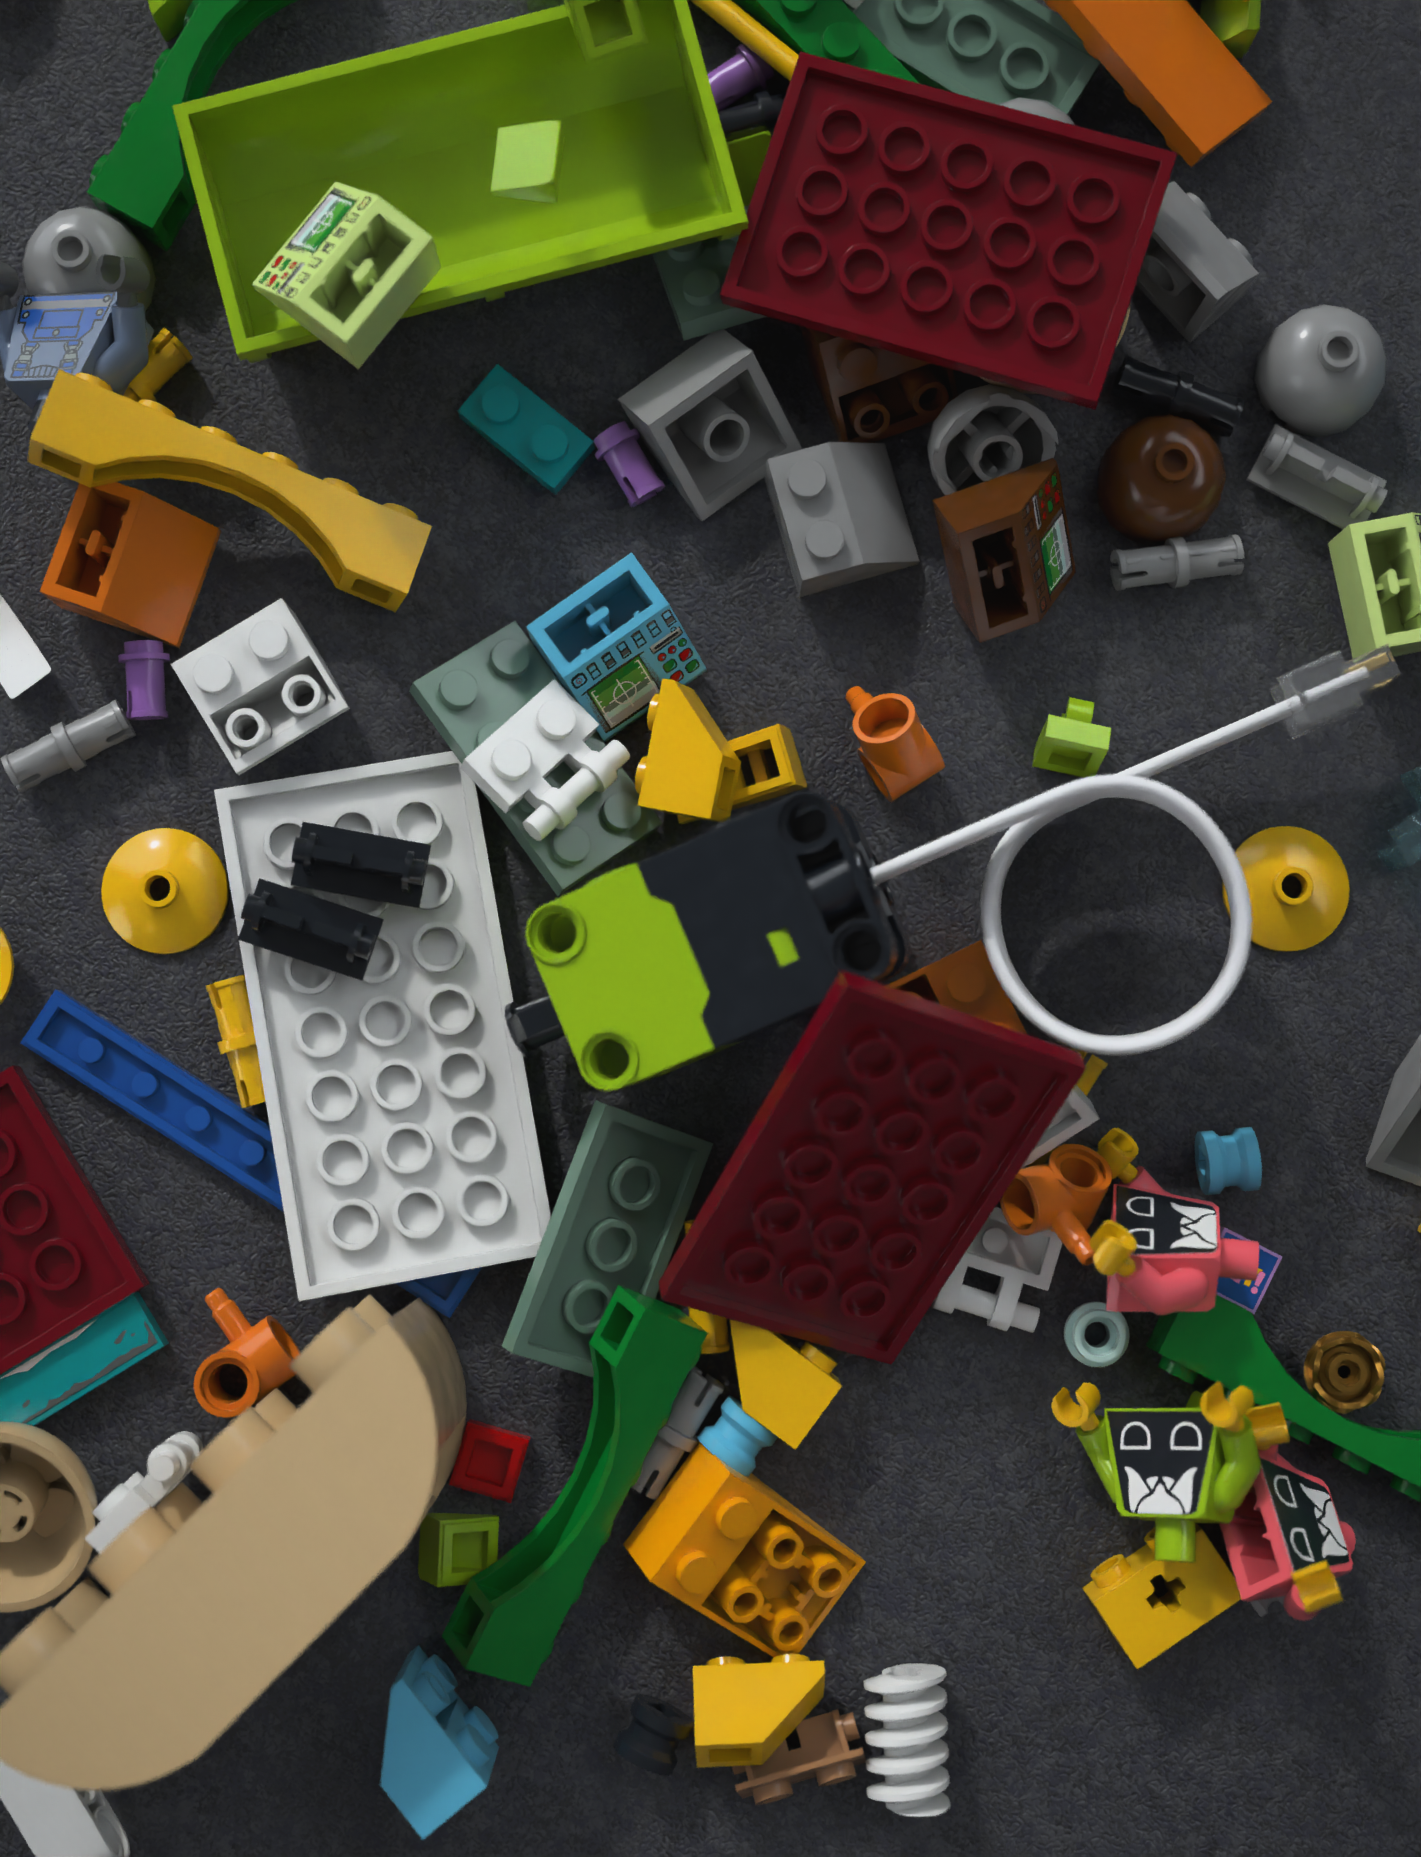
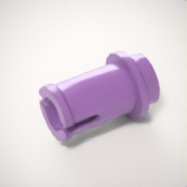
M743 44L736 47V55L708 73L718 111L726 109L754 89L763 92L767 89L766 81L774 77L773 68Z
M623 421L609 427L593 440L598 448L594 455L598 461H606L626 495L630 507H635L657 495L656 492L662 491L665 485L662 480H659L636 441L641 436L638 430H630L627 423Z
M136 640L124 642L125 654L118 655L119 663L125 664L128 708L126 719L158 720L168 718L164 663L170 661V654L163 653L162 641Z

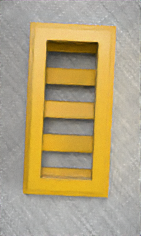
M776 724L728 741L738 757L748 755L756 783L748 787L746 786L740 765L732 810L783 796L807 787L795 742L789 728ZM769 748L773 749L780 776L772 779L763 750ZM677 815L680 824L699 820L697 818Z

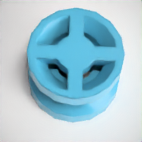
M1252 1127L1235 1128L1230 1135L1219 1136L1211 1130L1197 1132L1195 1136L1196 1171L1201 1190L1205 1195L1220 1194L1228 1186H1237L1242 1191L1259 1190L1262 1179V1164L1258 1140Z
M728 1395L721 1405V1417L715 1425L705 1426L697 1439L706 1449L728 1466L749 1477L756 1467L755 1456L762 1447L772 1446L778 1437L744 1412L741 1401Z

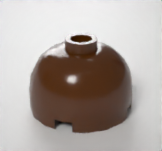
M1173 415L1146 417L1120 432L1102 456L1097 477L1099 486L1097 490L1098 504L1110 525L1132 541L1144 544L1145 541L1162 543L1168 538L1180 536L1186 539L1198 532L1219 506L1226 480L1223 454L1211 434L1192 420Z

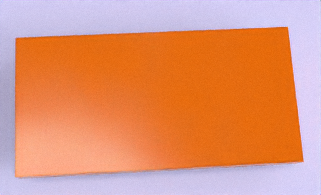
M1044 0L1046 5L1059 13L1082 40L1083 46L1089 55L1099 60L1120 84L1127 99L1133 105L1139 107L1162 133L1168 147L1180 155L1191 168L1260 116L1273 102L1186 0Z

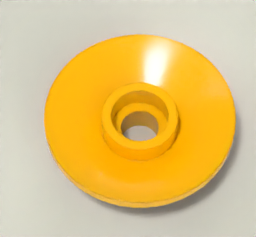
M1278 826L1262 830L1250 836L1234 851L1243 871L1250 897L1252 911L1251 942L1274 951H1298L1320 943L1337 928L1348 906L1349 879L1341 857L1325 839L1303 828ZM1287 875L1295 876L1301 883L1302 890L1297 898L1288 897L1282 890V882ZM1222 881L1223 901L1230 918L1229 901Z
M173 828L148 830L126 841L110 859L102 880V903L109 923L126 942L138 949L151 953L175 954L199 945L216 930L224 917L228 905V876L218 854L199 837ZM164 877L170 884V892L163 900L155 901L150 895V886L157 878Z

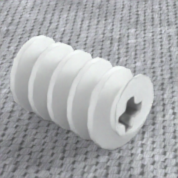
M899 1664L882 1670L881 1675L864 1680L865 1690L883 1695V1701L864 1707L866 1717L883 1721V1728L866 1733L865 1741L869 1745L884 1748V1755L866 1760V1769L876 1774L885 1775L884 1782L871 1784L867 1787V1796L870 1799L885 1802L886 1808L904 1816H937L945 1813L950 1808L948 1796L942 1793L950 1784L948 1770L941 1766L949 1757V1749L947 1743L940 1739L948 1730V1722L946 1716L939 1712L947 1704V1694L943 1688L937 1685L946 1677V1671L943 1667L935 1664Z

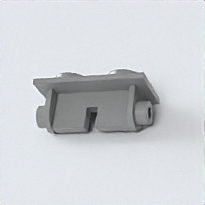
M1276 424L1247 478V481L1341 529L1346 528L1349 524L1367 521L1371 512L1376 513L1388 492V490L1384 489L1386 480Z

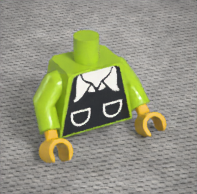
M1217 1381L1201 1397V1408H1105L1104 1416L1096 1415L1094 1412L1100 1405L1101 1400L1100 1391L1095 1385L1083 1383L1077 1389L1076 1398L1080 1405H1077L1072 1400L1070 1391L1062 1387L1052 1400V1412L1063 1425L1077 1427L1076 1434L1111 1500L1116 1504L1120 1516L1144 1521H1155V1560L1195 1563L1196 1523H1230L1234 1518L1235 1508L1240 1507L1261 1471V1461L1252 1423L1244 1415L1254 1404L1253 1392L1249 1388L1240 1385L1230 1394L1228 1402L1223 1393L1224 1386L1221 1382Z

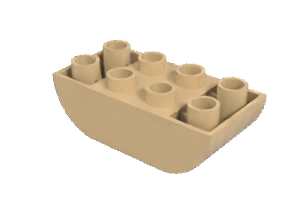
M369 1294L354 1309L348 1307L289 1366L314 1394L297 1409L278 1388H275L254 1408L252 1406L248 1407L189 1465V1468L214 1493L205 1503L181 1482L154 1508L150 1506L141 1513L87 1567L113 1595L111 1598L89 1577H86L54 1608L50 1606L0 1653V1687L11 1697L0 1708V1761L40 1781L67 1788L86 1790L118 1789L139 1785L160 1778L197 1758L406 1547L439 1496L455 1466L466 1425L467 1400L462 1365L447 1328L430 1305L418 1297L392 1317Z

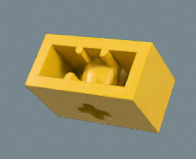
M1197 1524L1195 1563L1155 1560L1154 1527L1144 1538L1147 1543L1127 1558L1123 1554H1118L1105 1560L1092 1571L1090 1576L1093 1581L1082 1587L1106 1626L1137 1670L1241 1600L1236 1579L1203 1529ZM1157 1575H1161L1165 1579L1164 1584L1168 1590L1164 1596L1159 1598L1153 1593L1154 1587L1150 1582Z

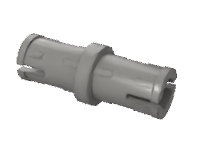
M1237 534L1186 542L1180 536L1168 538L1165 544L1160 546L1129 550L1116 549L1111 552L1110 561L1118 563L1119 566L1110 567L1111 579L1115 589L1121 591L1126 588L1168 583L1172 588L1186 587L1189 581L1193 579L1223 575L1236 576L1243 572L1244 564L1242 562H1235L1234 559H1243L1244 549L1242 541Z
M115 699L97 709V711L67 725L61 721L51 726L50 734L24 748H20L8 755L6 754L0 759L11 782L16 786L18 792L22 794L42 781L70 768L76 772L86 767L87 759L113 745L136 736L129 719H126L124 710Z
M697 1367L688 1372L672 1404L670 1417L665 1426L659 1430L643 1461L640 1477L632 1487L639 1493L646 1487L645 1495L651 1499L656 1500L661 1494L685 1451L692 1452L699 1442L696 1435L698 1429L719 1394H722L725 1386L707 1373L705 1377H702L703 1371Z

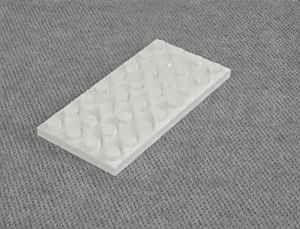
M453 751L214 790L238 937L244 923V919H241L244 903L249 894L254 895L259 878L384 919L363 981L239 940L298 1301L536 1257L551 1217L523 1054L515 1045L505 1020V1006L513 1002L476 785L460 768L462 764ZM302 823H314L431 845L420 908L291 886L295 864L291 861L296 837H300Z

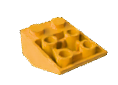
M700 1441L623 1544L651 1583L773 1658L783 1654L800 1653L866 1563L861 1556L752 1473L747 1477L737 1472L713 1455Z

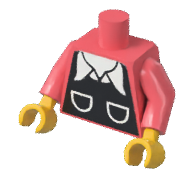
M1112 1128L1099 1141L1097 1152L1110 1165L1112 1179L1118 1177L1121 1180L1119 1184H1114L1110 1220L1105 1221L1089 1240V1245L1092 1251L1095 1252L1093 1254V1261L1096 1269L1101 1274L1107 1275L1106 1311L1153 1312L1162 1316L1174 1312H1208L1215 1307L1218 1277L1256 1281L1259 1264L1258 1241L1220 1238L1219 1207L1209 1201L1171 1194L1165 1191L1144 1167L1138 1166L1135 1168L1130 1162L1138 1155L1139 1149L1134 1139L1127 1132L1120 1128Z
M1280 1402L1253 1407L1245 1416L1252 1423L1261 1461V1471L1240 1507L1235 1508L1232 1521L1227 1524L1219 1523L1242 1601L1249 1602L1285 1596L1283 1605L1289 1616L1300 1621L1310 1620L1322 1608L1343 1601L1335 1579L1352 1570L1353 1561L1351 1555L1356 1544L1355 1533L1350 1525L1339 1521L1329 1487L1320 1478L1297 1470L1277 1453L1278 1444L1290 1442L1288 1427Z

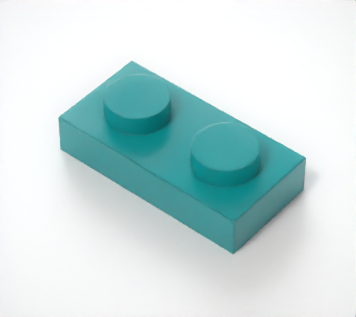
M496 364L457 411L461 420L554 495L561 490L595 449L592 439L498 364Z

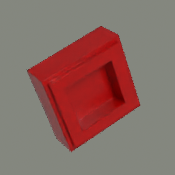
M469 1419L449 1485L511 1503L531 1437Z

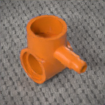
M860 686L851 687L847 691L846 701L850 704L851 710L855 714L853 730L861 746L857 749L858 756L874 784L889 802L898 799L945 768L940 751L921 724L910 699L896 693H887L873 697Z
M1079 1144L1061 1145L1052 1151L1048 1162L1020 1169L1000 1199L1003 1215L1009 1226L1016 1233L1023 1236L1046 1230L1055 1232L1067 1250L1074 1254L1081 1264H1092L1095 1252L1092 1251L1089 1245L1091 1236L1086 1230L1090 1227L1110 1186L1112 1170L1108 1162L1091 1148Z
M217 1288L205 1296V1302L212 1311V1317L230 1343L201 1363L194 1378V1392L199 1404L207 1412L218 1417L229 1418L240 1415L248 1407L254 1406L265 1398L275 1388H279L297 1375L289 1366L301 1352L289 1333L275 1318L268 1315L254 1326H251L234 1300H230L223 1289ZM224 1364H234L240 1367L246 1374L248 1385L243 1396H232L222 1388L219 1375Z

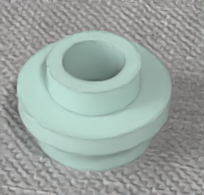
M1088 1302L1074 1309L1067 1318L1064 1327V1340L1071 1355L1079 1362L1091 1367H1105L1119 1360L1126 1351L1129 1343V1327L1120 1312L1106 1311V1303ZM1093 1322H1101L1106 1328V1337L1098 1345H1089L1085 1339V1330Z

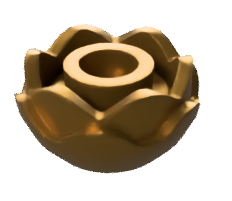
M1352 1331L1329 1333L1319 1338L1306 1355L1303 1369L1305 1384L1310 1394L1319 1403L1333 1412L1346 1414L1355 1409L1369 1406L1379 1398L1384 1383L1385 1360L1378 1348L1359 1333ZM1342 1365H1346L1348 1368V1373L1344 1377H1340L1338 1374V1369Z

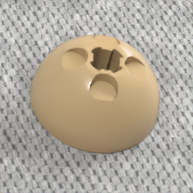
M0 1422V1612H18L33 1609L56 1599L66 1592L81 1576L88 1564L94 1548L84 1538L99 1522L92 1514L98 1506L96 1491L92 1479L79 1457L69 1446L54 1435L35 1426L17 1422Z

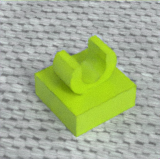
M1069 697L1066 714L1062 713L1061 717L1048 715L1035 745L1033 767L1083 778L1096 775L1109 749L1111 728L1091 724L1094 702Z

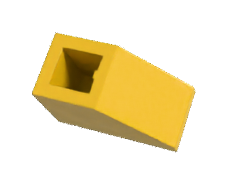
M662 678L660 692L654 694L648 708L647 725L648 729L652 731L648 754L641 758L635 775V789L640 794L638 806L659 812L718 823L726 821L731 816L741 761L694 689L675 680Z
M729 1319L743 1411L796 1450L842 1387L839 1378L831 1373L838 1363L809 1341H805L799 1349L777 1332Z
M783 1654L774 1657L771 1663L745 1664V1661L741 1658L724 1656L713 1658L703 1666H693L697 1768L763 1765L824 1697V1660L810 1661L805 1655Z

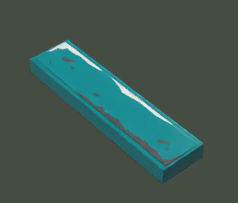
M139 1291L0 1375V1422H17L35 1426L168 1345L169 1342Z

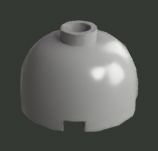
M84 206L61 210L40 223L26 244L22 263L28 294L43 295L112 292L103 289L96 278V265L100 256L109 254L120 256L121 258L139 259L147 266L150 273L149 285L145 291L137 294V302L144 304L145 311L151 303L156 279L151 256L133 229L106 210Z
M1324 304L1302 309L1275 328L1257 357L1254 380L1261 404L1268 413L1273 410L1279 419L1286 422L1285 428L1295 434L1324 437L1344 432L1369 412L1385 384L1388 360L1382 338L1367 319L1348 308Z
M993 384L969 389L946 404L932 425L927 445L932 476L946 496L1054 458L1056 452L1055 442L1058 444L1056 429L1039 404L1016 389Z

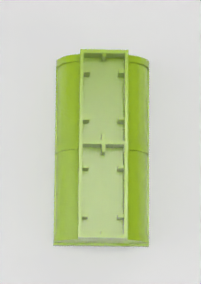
M637 0L649 43L586 64L564 4L172 105L236 354L239 359H247L250 363L270 359L272 352L320 340L255 290L252 284L335 182L378 195L433 238L441 268L400 319L486 297L487 302L505 297L506 291L717 237L719 241L739 237L741 230L748 229V219L687 0ZM547 120L561 121L565 141L557 203L491 196L498 128Z

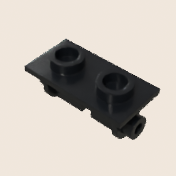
M303 822L300 837H296L291 861L295 864L291 886L420 908L431 845Z
M259 878L254 895L249 894L244 903L241 913V919H244V923L238 940L363 981L384 919Z

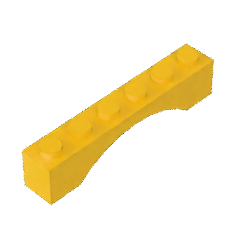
M58 370L30 437L27 462L90 488L121 480L164 478L196 482L234 494L263 509L296 534L320 561L337 589L393 612L397 611L409 592L432 528L431 525L419 521L418 516L404 506L394 503L381 505L360 496L358 490L345 481L336 478H324L322 480L300 471L294 461L281 454L273 452L257 453L238 445L237 440L224 430L212 426H203L200 429L177 419L169 408L160 403L145 399L136 402L113 392L108 383L87 373L72 375L63 370Z

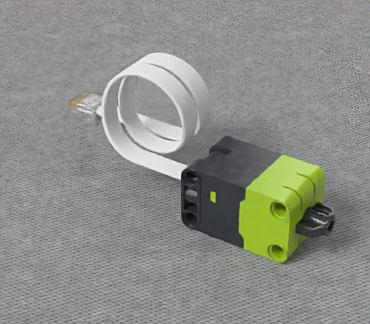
M1388 644L1347 662L1344 661L1341 652L1338 650L1276 677L1277 684L1269 688L1275 705L1117 774L1087 777L1054 788L882 864H879L876 856L871 851L862 828L852 811L818 793L808 791L794 793L763 808L739 814L710 828L705 834L642 862L627 865L606 873L586 883L583 888L544 904L535 910L527 921L525 935L527 944L549 994L522 1006H518L514 1002L505 1006V1020L509 1033L518 1050L528 1058L536 1056L538 1047L566 1035L581 1074L589 1084L597 1089L610 1091L663 1076L819 1009L841 970L877 983L895 977L902 972L909 962L911 947L907 933L895 908V901L887 880L1010 827L995 848L984 875L980 901V921L983 941L992 969L1012 1003L1039 1030L1056 1041L1085 1052L1124 1055L1149 1051L1170 1044L1195 1031L1207 1022L1225 1004L1236 988L1250 951L1252 911L1243 871L1233 849L1218 826L1187 797L1170 787L1146 778L1282 719L1291 739L1300 738L1353 715L1363 705L1361 696L1391 684L1401 673ZM1100 798H1129L1143 801L1167 811L1184 823L1199 838L1213 858L1222 877L1230 908L1231 930L1228 952L1222 970L1210 990L1196 1005L1176 1019L1151 1030L1128 1035H1101L1083 1031L1061 1021L1047 1011L1032 996L1018 976L1006 948L1001 924V898L1004 882L1009 868L1022 846L1047 823Z

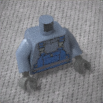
M109 254L100 256L96 265V278L103 289L112 292L20 295L17 307H12L10 298L16 293L19 286L18 274L10 265L0 261V358L6 385L33 410L28 422V429L31 432L34 430L59 369L72 375L87 373L96 376L108 383L113 392L123 396L129 383L147 365L149 360L148 345L152 339L154 329L146 321L145 306L137 302V294L145 291L149 285L150 273L147 266L139 259L121 258L120 256Z

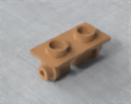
M836 1709L826 1714L802 1720L796 1727L801 1748L789 1751L785 1739L763 1765L732 1766L734 1775L746 1772L748 1781L735 1784L737 1793L742 1798L753 1796L755 1805H763L792 1796L791 1784L816 1777L818 1786L824 1787L856 1777L854 1766L866 1763V1758L862 1748L852 1751L849 1749V1741L860 1739L853 1712L840 1715L839 1710Z

